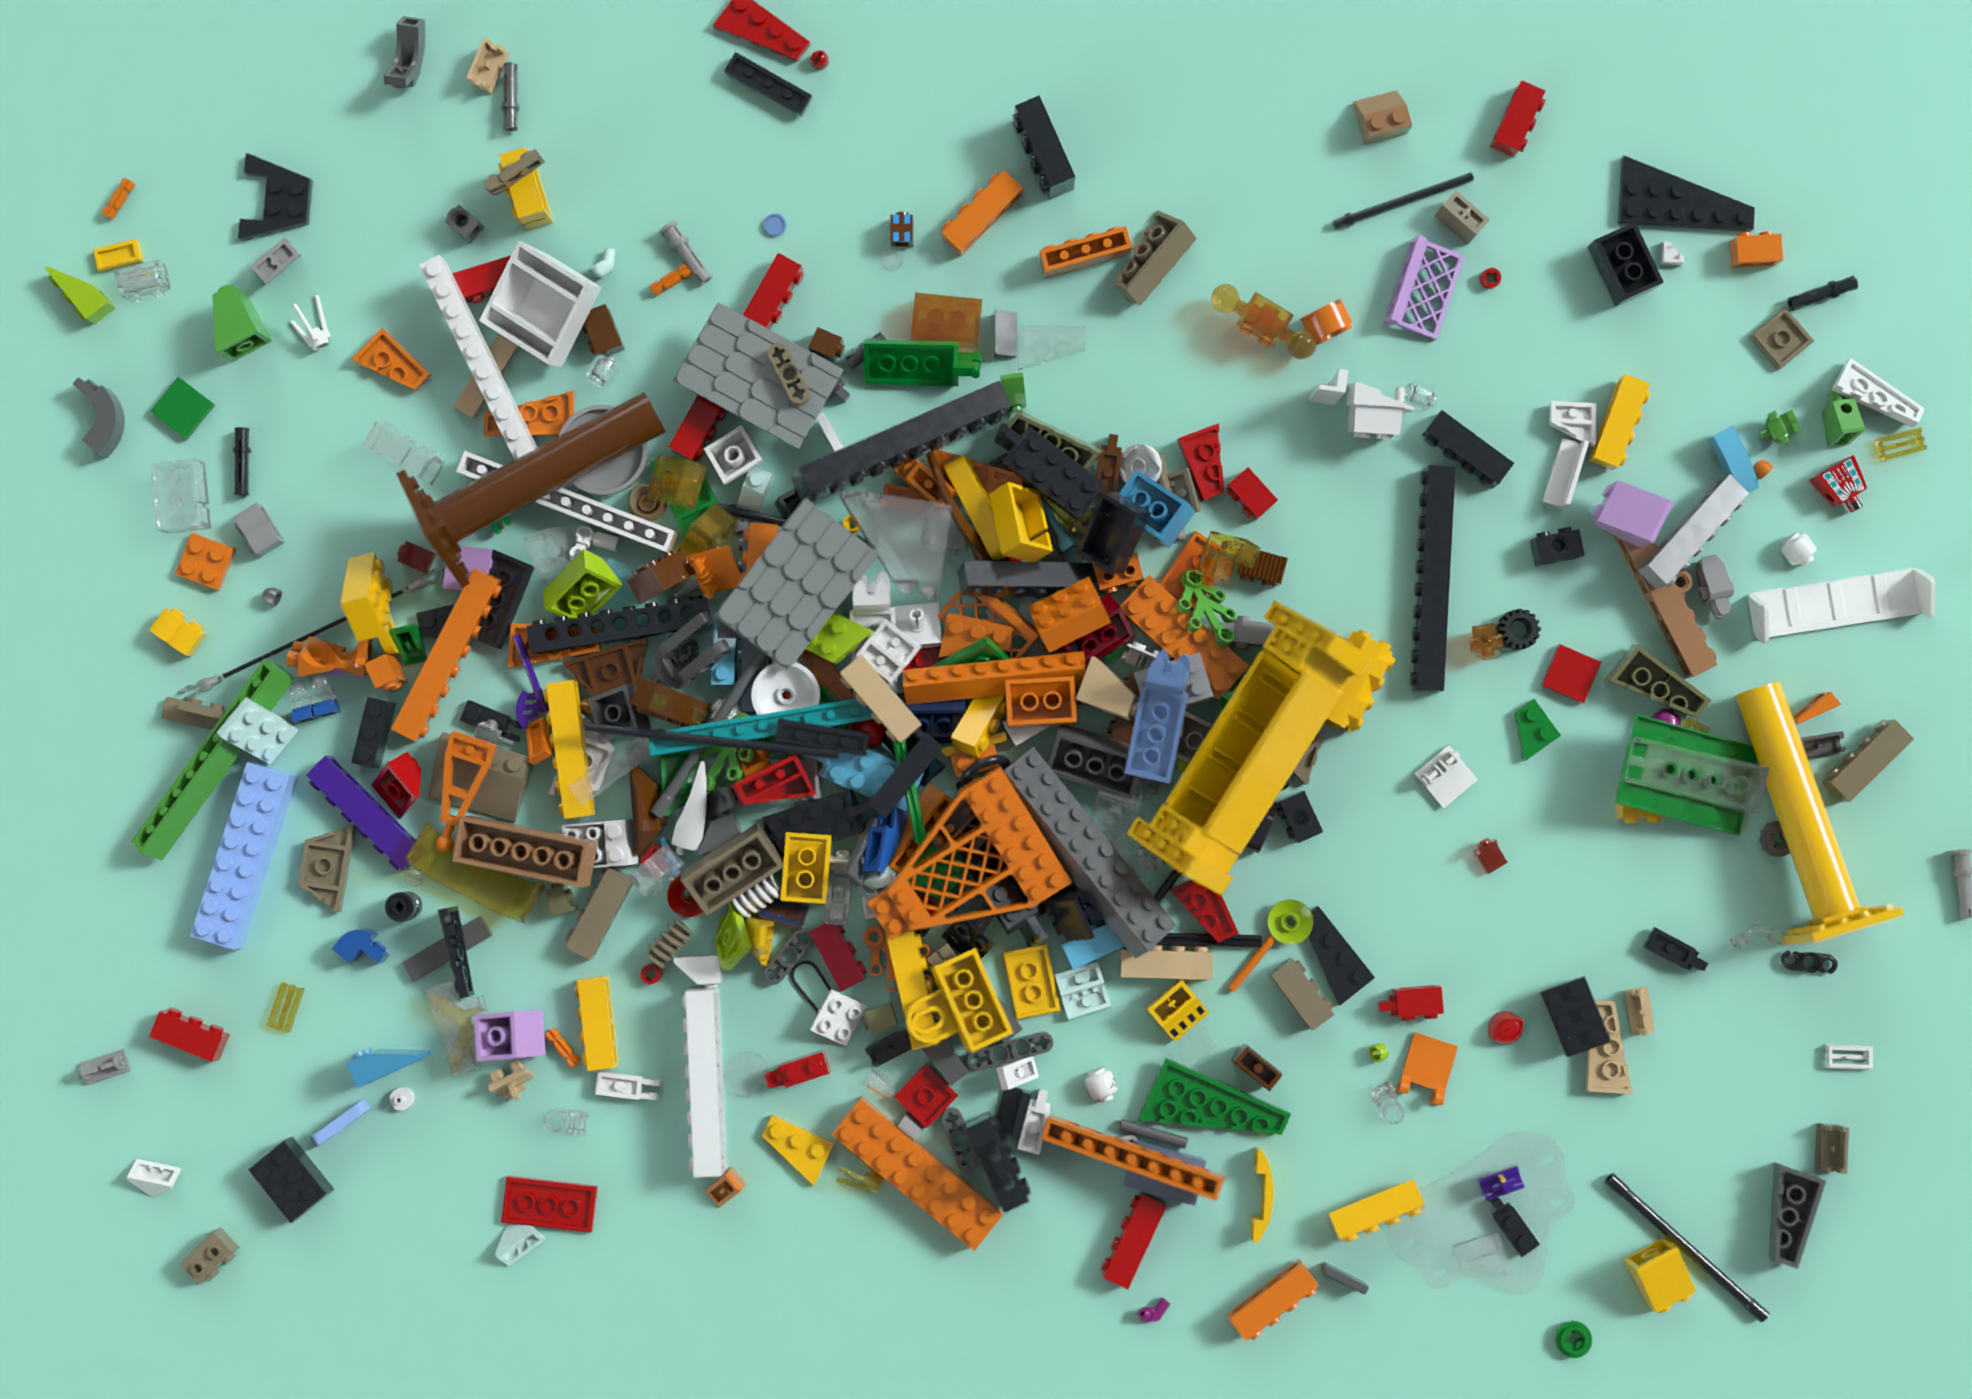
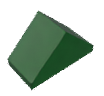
M411 624L390 629V634L405 666L427 660L423 636L420 633L419 626Z

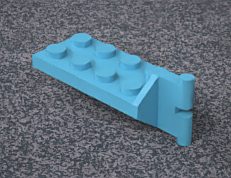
M867 747L866 756L839 752L838 759L805 756L823 763L818 774L819 776L871 799L898 767L897 759L870 747ZM923 774L915 782L916 789L920 783ZM904 796L895 807L907 811L908 808Z

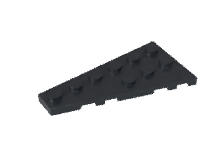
M1625 155L1621 157L1618 223L1631 224L1636 222L1639 225L1745 232L1754 230L1755 207Z

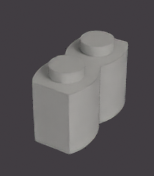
M256 502L234 516L236 521L234 526L241 535H245L248 541L245 544L252 554L256 553L259 556H264L285 543L263 505Z

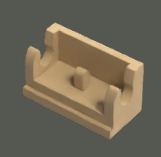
M484 37L466 76L467 80L472 86L492 94L502 73L503 64L507 62L510 54L502 45L496 46L490 39Z

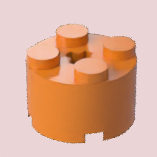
M1341 298L1300 319L1311 342H1315L1316 346L1331 339V333L1335 332L1338 335L1352 328L1350 324L1352 323L1351 317Z

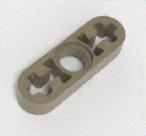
M773 344L768 350V356L789 398L796 405H805L810 400V391L789 350L784 344ZM779 349L781 352H784L782 356L786 364L782 365L777 357L773 358L776 355V350ZM786 369H794L796 372L794 379L785 380L783 378L784 371ZM797 384L801 392L805 391L803 393L804 398L801 400L798 397L794 398L796 391L793 385Z

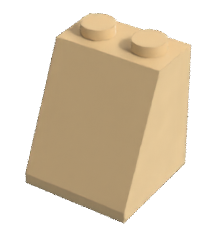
M1092 656L1076 700L1088 707L1135 723L1139 697L1103 662Z

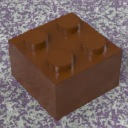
M671 550L660 556V558L654 559L632 572L634 577L627 580V583L639 604H642L696 573L683 550L675 554Z

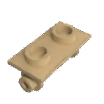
M1648 987L1626 989L1625 996L1631 1034L1649 1035L1651 1032H1655Z

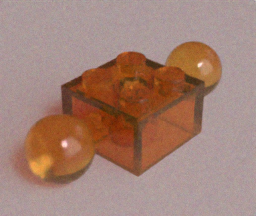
M1221 284L1212 292L1211 302L1213 307L1222 313L1234 311L1239 314L1240 318L1236 324L1239 326V330L1246 335L1252 334L1259 338L1258 341L1264 346L1275 347L1280 339L1288 344L1289 353L1296 359H1308L1314 354L1317 347L1314 336L1307 331H1297L1294 333L1289 330L1287 326L1294 315L1256 291L1248 304L1240 300L1238 290L1230 284Z

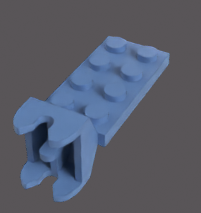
M1163 649L1149 666L1146 684L1143 683L1125 773L1170 783L1189 694L1184 691L1190 673V659L1186 654H1183L1177 660V664L1174 665L1172 662H1168V653L1166 649Z

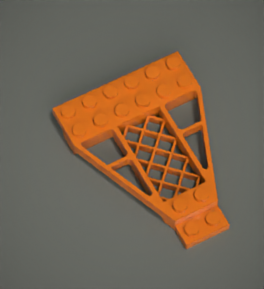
M999 766L985 776L978 777L960 789L959 793L899 874L893 878L886 889L868 899L867 904L890 940H893L909 929L917 930L1031 908L1071 884L1072 881ZM965 798L979 819L980 825L953 840L943 824L961 799ZM942 829L949 840V844L913 866L938 830ZM975 837L988 839L985 851L973 849ZM971 840L969 847L962 846ZM991 840L1000 854L989 852ZM956 849L968 851L965 863L953 861ZM972 852L984 855L981 866L969 864ZM951 853L950 860L943 859L944 856ZM987 856L999 858L997 870L985 868ZM1004 859L1007 866L1001 869L1002 862ZM936 861L948 863L946 875L934 873ZM932 865L930 872L923 871L925 868ZM952 865L964 867L962 879L950 876ZM968 868L980 870L977 882L965 880ZM984 871L994 873L982 881ZM917 874L929 876L927 887L914 885ZM1013 875L1027 896V901L994 907L986 894V889L1004 877ZM933 877L945 879L942 891L930 889ZM948 880L960 883L958 894L946 892ZM964 884L973 885L972 888L962 893ZM915 890L925 891L923 903ZM929 893L941 895L939 906L926 904ZM977 894H982L990 906L989 909L944 917L945 914ZM945 896L954 898L950 902L943 905ZM927 909H932L935 911L929 914Z

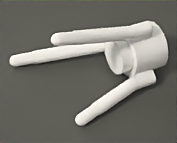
M315 295L322 330L318 327L311 328L297 304H293V308L308 331L307 335L295 321L291 320L290 323L306 341L308 347L312 348L313 351H318L330 344L328 339L331 338V335L327 329L320 298L318 295Z

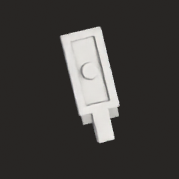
M1039 1088L1036 1100L1030 1099L1017 1150L1040 1154L1043 1142L1041 1137L1047 1118L1050 1115L1051 1104L1046 1103L1047 1090Z

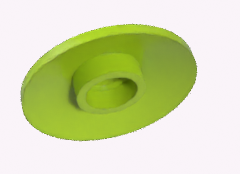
M1294 899L1282 900L1270 910L1268 928L1272 936L1279 942L1288 945L1298 944L1310 935L1313 929V916L1304 903ZM1288 917L1295 919L1294 925L1287 923Z

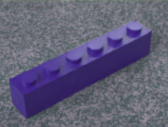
M324 756L306 774L310 779V785L317 791L321 790L326 795L325 799L329 804L343 811L341 813L343 818L350 823L353 821L358 826L357 831L364 838L369 837L374 842L373 847L379 853H385L390 858L389 863L395 869L408 870L427 851L332 756Z

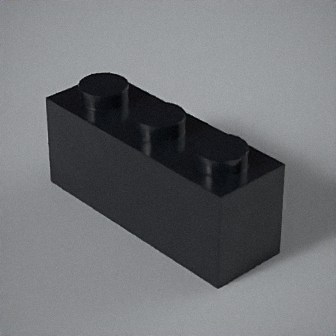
M367 697L351 763L370 768H381L397 703Z

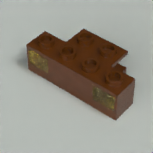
M637 678L635 693L632 700L629 699L628 703L637 706L635 710L664 721L666 719L667 722L678 726L680 724L681 727L705 724L712 704L649 680Z

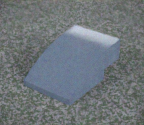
M1135 1141L1134 1143L1203 1168L1206 1165V1160L1202 1157L1140 1141ZM1129 1170L1127 1171L1124 1183L1127 1187L1177 1202L1196 1205L1198 1194Z

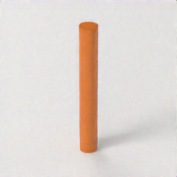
M1269 934L1262 943V947L1257 949L1228 985V988L1234 993L1276 942V939L1271 934Z

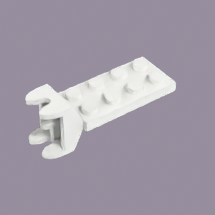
M880 571L877 575L876 584L874 582L867 583L865 574L861 577L853 588V609L849 610L851 621L874 631V633L885 619L896 626L895 607H891L890 581L884 571ZM869 637L858 644L859 647L851 652L852 662L858 657L856 654ZM853 689V699H856V691Z

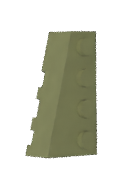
M1023 411L1017 412L1007 424L1010 429L1020 436L1031 427L1087 471L1104 452Z
M1636 644L1631 645L1604 679L1690 717L1698 718L1711 701L1706 695Z

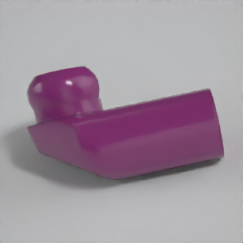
M1161 1297L1156 1306L1140 1308L1138 1318L1143 1322H1157L1162 1318L1171 1303Z

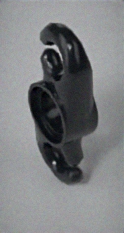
M1789 950L1785 951L1781 956L1782 966L1791 971L1825 973L1826 969L1823 967L1825 960H1830L1832 963V967L1827 971L1828 974L1834 973L1838 967L1837 959L1831 954L1799 953L1794 951L1792 955L1796 960L1791 965L1786 961L1787 957L1791 954ZM1807 956H1812L1815 960L1814 966L1810 969L1804 966V959Z

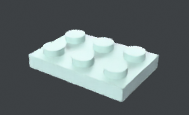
M246 697L218 730L217 734L226 741L271 764L299 729L294 724Z

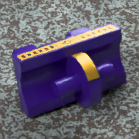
M1517 1165L1477 1178L1485 1201L1525 1188Z

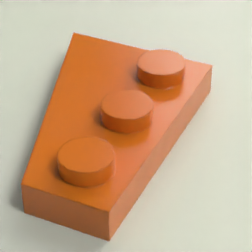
M949 612L947 613L939 657L951 656L985 636L990 638L1002 650H1009L1015 627Z

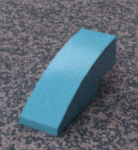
M1733 425L1707 439L1719 458L1716 461L1725 476L1731 474L1748 493L1759 488L1750 458Z

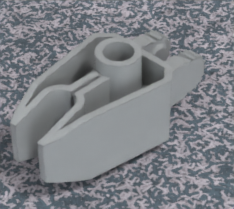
M1716 555L1705 556L1698 560L1697 564L1698 595L1704 605L1709 604L1713 617L1721 620L1730 613L1729 598L1733 596L1734 587L1729 579L1724 563Z
M1237 616V619L1231 623H1220L1221 626H1226L1233 631L1235 637L1231 644H1235V648L1248 649V645L1263 646L1275 627L1270 623L1252 621L1249 616Z

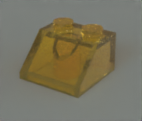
M658 456L647 499L679 508L695 510L707 467L685 458Z

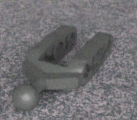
M707 611L695 616L659 646V649L654 652L656 675L651 679L645 678L646 680L657 684L663 682L677 690L683 689L731 652V648L726 640L718 641L679 673L669 659L714 623Z

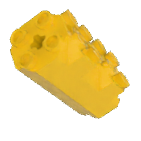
M1360 629L1358 632L1349 633L1346 641L1368 656L1372 661L1361 678L1356 675L1352 677L1324 722L1338 730L1340 727L1345 728L1344 732L1348 734L1352 733V731L1355 732V730L1359 731L1364 722V719L1361 717L1366 710H1370L1375 700L1371 697L1372 692L1380 690L1385 681V678H1383L1386 670H1390L1395 662V658L1392 657L1393 652L1390 651V644L1382 640L1376 642L1370 639L1371 635Z

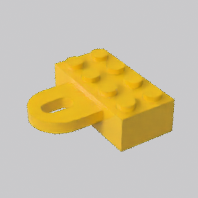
M375 551L348 558L340 604L357 641L378 637L387 655L399 653L390 634V629L396 628L389 608V602L392 601L390 593L393 590L391 579L389 577L386 578L384 574L385 567L382 559L377 558Z
M976 948L930 968L939 990L913 1002L908 1008L905 1019L908 1032L917 1041L935 1043L958 1033L967 1053H972L1013 1033ZM931 1011L939 1015L937 1024L924 1030L917 1026V1019L920 1016Z

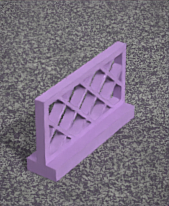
M1418 235L1411 239L1383 323L1390 326L1396 325L1436 340L1464 255L1426 241L1427 238ZM1426 248L1434 251L1436 260L1427 262L1424 256ZM1448 256L1456 259L1454 268L1449 271L1443 261ZM1438 261L1443 274L1434 277L1429 265ZM1425 268L1430 280L1421 284L1417 274L1420 269ZM1445 276L1448 287L1441 292L1436 279ZM1431 282L1436 295L1427 298L1422 286ZM1418 288L1423 301L1414 305L1410 295L1413 290ZM1438 296L1441 308L1434 313L1429 300ZM1424 303L1430 315L1420 319L1415 307ZM1410 309L1416 320L1412 324L1402 321L1404 313ZM1431 317L1435 325L1433 332L1425 330L1422 321Z

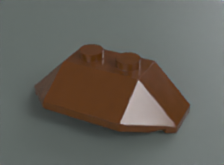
M628 764L635 855L644 854L663 832L664 825H667V816L660 818L651 812V809L661 796L660 784L637 764Z
M963 798L943 825L950 837L956 840L980 825V821L967 800ZM939 829L931 840L939 849L949 844V840L942 829ZM975 837L973 849H979L987 839ZM971 840L962 846L969 847ZM956 849L955 852H968V851Z

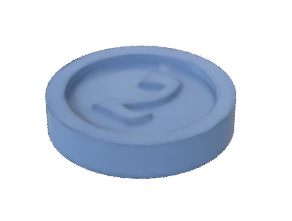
M777 213L768 215L764 220L765 231L771 236L783 234L786 230L784 217Z

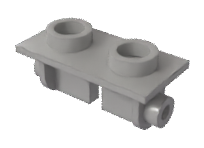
M122 1049L81 1062V1069L77 1071V1076L79 1079H84L87 1085L130 1071L125 1050Z

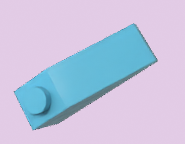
M715 619L713 644L726 640L731 648V652L711 667V685L735 686L737 683L738 639L718 638V619Z

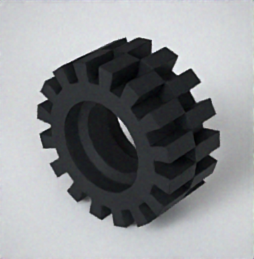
M1514 609L1505 613L1499 619L1500 623L1496 627L1498 628L1496 633L1497 636H1500V643L1503 642L1504 646L1511 648V650H1523L1534 645L1536 639H1539L1540 636L1538 632L1541 631V627H1538L1539 619L1536 620L1534 618L1536 617L1534 613L1530 614L1529 610ZM1515 621H1521L1526 626L1527 631L1522 638H1516L1511 634L1510 627Z

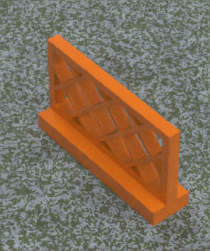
M959 589L937 615L946 623L947 617L945 614L950 608H959V615H963L962 607L974 606L975 618L979 619L978 606H987L990 608L991 618L982 620L991 622L1003 620L1009 626L1015 627L1014 630L1016 632L1013 633V636L1021 635L1028 641L1023 648L1014 649L1012 641L1011 648L1003 650L1004 652H1010V658L1012 659L1020 658L1040 636L1037 628L1001 597L980 596L974 598V604H962L961 591ZM958 599V605H953ZM1019 651L1017 655L1014 657L1013 652Z

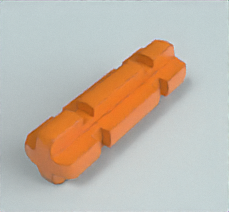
M125 177L119 183L121 185L120 188L117 187L108 200L109 205H105L102 210V214L110 219L115 218L118 213L116 210H120L129 196L127 193L129 191L132 192L135 187L134 182Z
M683 264L678 267L679 270H673L660 278L661 281L652 283L650 288L654 295H660L664 292V289L668 290L681 282L682 278L686 279L691 276L692 272L689 267Z
M556 1028L550 1029L545 1034L546 1039L549 1042L552 1041V1046L563 1059L567 1060L566 1063L570 1068H574L581 1062L580 1057L573 1053L574 1050L563 1037L559 1036L560 1033Z

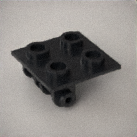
M968 920L953 922L941 936L961 954L976 948L980 959L995 945L991 939Z

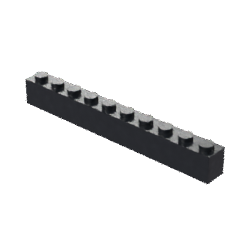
M1428 465L1424 468V471H1421L1420 475L1423 493H1420L1419 507H1422V516L1418 517V529H1421V538L1417 539L1416 546L1417 551H1420V558L1416 561L1415 572L1419 574L1418 583L1416 582L1414 587V595L1417 596V605H1414L1413 618H1416V627L1412 629V641H1415V650L1411 651V663H1414V672L1410 673L1409 679L1410 686H1413V691L1438 693L1444 691L1456 467Z

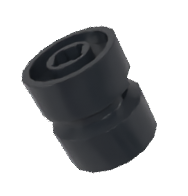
M412 891L393 893L385 902L387 916L398 922L415 919L422 911L421 898Z

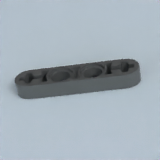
M1041 1031L1011 1039L1006 1043L1000 1042L985 1046L969 1053L967 1063L971 1069L979 1071L1046 1053L1053 1046V1038L1048 1032ZM1040 1036L1050 1040V1042L1046 1043V1048L1037 1045L1034 1046L1036 1051L1031 1052V1044L1028 1039L1033 1038V1043L1040 1041ZM1018 1042H1025L1028 1050L1024 1054H1018L1015 1051V1045ZM996 1048H1003L1006 1056L1002 1060H996L993 1057V1051ZM989 1050V1057L992 1063L988 1064L987 1059L982 1060L980 1066L971 1062L974 1059V1054L983 1057L986 1056L984 1051Z

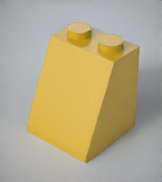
M1664 1238L1623 1259L1648 1307L1655 1313L1668 1311L1671 1309V1305L1678 1301L1684 1302L1690 1299L1691 1294L1696 1292L1677 1246Z

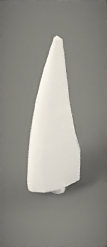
M704 761L700 762L691 793L675 826L671 844L677 846L676 854L684 855L685 849L698 851L702 843L707 802Z

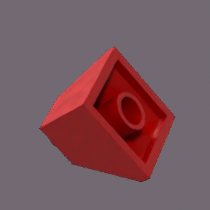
M405 752L388 762L371 784L400 819L404 817L419 797L421 768L417 761L408 752Z

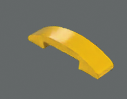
M1255 1147L1254 1171L1257 1174H1263L1261 1216H1252L1250 1239L1253 1243H1258L1265 1233L1271 1218L1274 1185L1268 1160L1262 1149Z

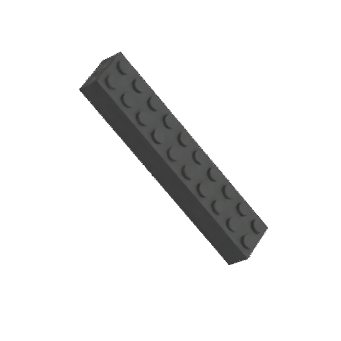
M1032 747L1003 770L1065 872L1136 959L1150 951L1176 924L1037 750Z

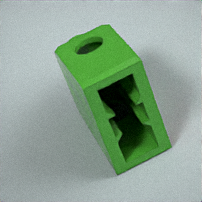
M1832 391L1828 393L1830 404L1822 411L1827 447L1849 445L1865 431V427L1856 400L1853 398L1844 399L1843 395Z

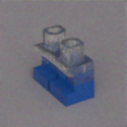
M325 675L311 677L313 689L306 690L304 680L291 683V695L287 697L292 707V722L302 723L341 712L334 687L328 685Z

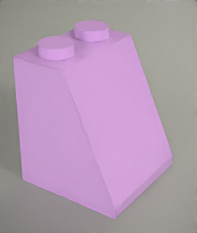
M1616 481L1611 485L1608 484L1604 489L1602 496L1605 498L1602 504H1598L1592 513L1594 519L1591 524L1638 548H1642L1654 543L1674 502L1624 482Z
M543 1009L474 1015L476 1061L546 1055Z

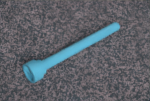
M1024 481V483L1026 484L1027 488L1036 490L1035 488H1033L1031 485H1029L1027 482ZM1040 493L1045 518L1058 537V548L1062 554L1076 547L1077 542L1073 536L1070 537L1069 534L1065 533Z

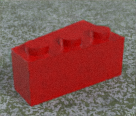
M792 754L731 784L740 805L816 795L796 754Z

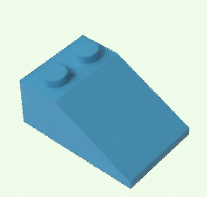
M1138 470L1133 473L1119 493L1151 512L1143 531L1167 548L1171 547L1195 514V510L1188 502Z
M371 1048L352 1055L353 1060L347 1062L346 1065L356 1088H359L428 1057L432 1053L430 1050L377 1049L372 1051Z

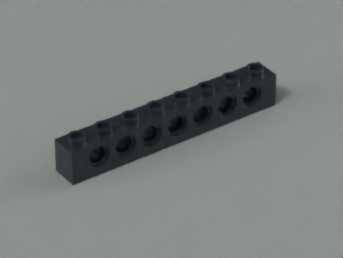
M703 595L689 597L690 601L681 602L680 599L667 600V604L658 605V602L644 604L645 608L636 609V606L622 607V611L619 612L607 609L599 611L600 615L591 616V613L577 614V618L574 619L562 616L554 618L555 622L546 623L545 620L532 621V625L526 626L530 653L536 655L676 633L702 612L707 611L711 616L709 601L707 598H703ZM691 608L694 611L693 616L690 619H683L681 617L683 609ZM664 611L671 614V619L667 623L659 621V615ZM640 615L648 616L649 621L645 626H638L636 623ZM619 618L626 621V626L622 630L614 628V622ZM595 622L603 623V630L597 634L593 633L591 630L592 625ZM575 625L580 626V634L577 637H571L569 629ZM550 629H556L558 631L557 638L552 641L548 640L546 637L547 632Z

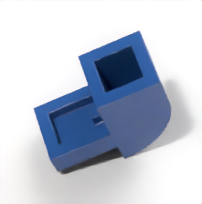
M371 929L349 931L332 947V950L348 963L356 962L363 952L377 963L385 962L390 955L385 951L387 948L382 943L373 941L378 933Z

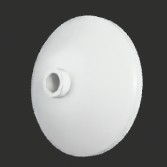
M773 663L764 668L756 677L752 687V704L757 715L819 705V685L814 675L801 664L794 663L789 670H786L778 663ZM784 691H789L791 693V697L789 699H784L782 697V693Z

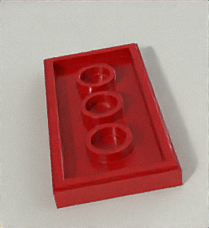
M508 1175L506 1177L501 1222L592 1233L598 1186Z

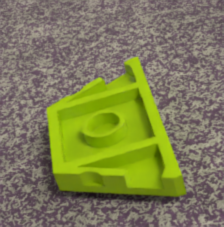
M833 612L805 649L838 664L849 652H853L858 648V644L866 637H871L874 631Z
M732 900L728 902L727 915L721 914L714 939L721 968L725 970H731L752 948L744 918Z

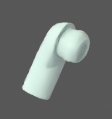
M604 249L603 260L591 266L590 273L593 277L602 278L613 271L615 261L614 249Z

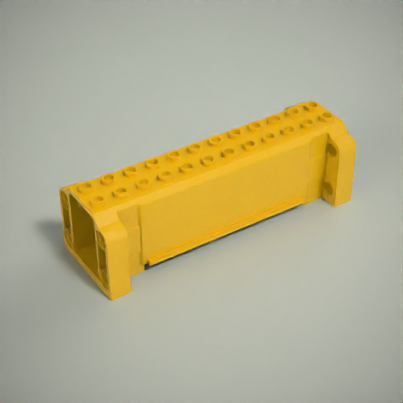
M1275 600L1263 617L1275 626L1262 646L1266 650L1261 649L1165 802L1168 804H1162L1151 823L1136 817L1126 833L1184 875L1220 895H1223L1233 879L1228 872L1338 702L1354 675L1361 678L1372 661L1337 633Z

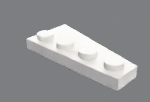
M1851 358L1845 362L1832 389L1834 392L1850 399L1853 398L1856 402L1911 427L1919 423L1925 408Z

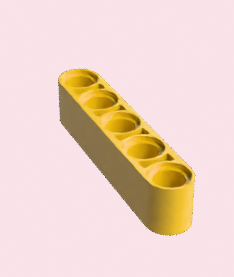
M964 454L944 467L993 561H999L1006 556L1002 555L990 498L970 460Z

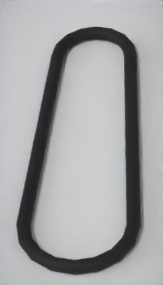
M800 961L792 968V982L818 1014V1008L794 978L796 968L802 964L813 966L828 991L831 990V987L813 962Z

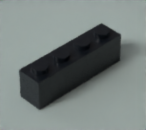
M1443 410L1434 417L1422 434L1425 437L1426 443L1443 450V455L1452 461L1455 459L1461 464V468L1469 474L1474 473L1486 487L1491 486L1494 488L1499 485L1514 465V462Z

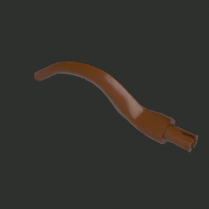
M928 452L926 456L941 497L956 527L969 545L975 561H993L980 536L969 525L956 505L943 478L935 452Z

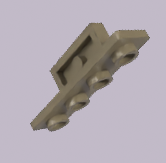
M1158 453L1162 462V471L1157 483L1188 502L1195 510V513L1200 512L1201 508L1190 468L1169 473L1164 454ZM1184 529L1181 531L1176 540L1186 539Z
M166 697L161 718L212 730L226 710H224V705L211 703L210 706L202 705L203 700L190 697L188 701Z

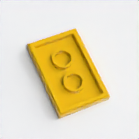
M1047 943L1003 952L1016 1020L1061 1011Z

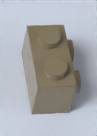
M222 1228L213 1231L180 1265L198 1284L205 1280L210 1282L219 1274L217 1269L222 1264L226 1266L236 1257L234 1252L239 1246Z

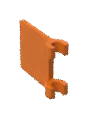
M1414 1032L1396 1091L1408 1094L1410 1082L1433 1089L1434 1092L1430 1103L1442 1106L1458 1046Z

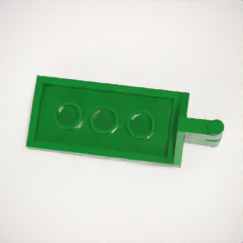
M864 339L865 384L959 386V376H972L973 378L980 376L982 353L980 351L959 352V341Z

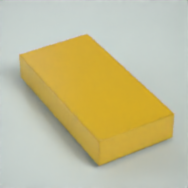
M137 239L93 249L97 271L100 273L144 262Z

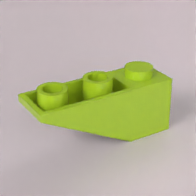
M45 267L50 274L48 279L57 288L60 287L64 291L62 296L68 303L76 306L77 310L75 312L83 321L88 320L96 324L116 308L106 294L94 285L51 267Z

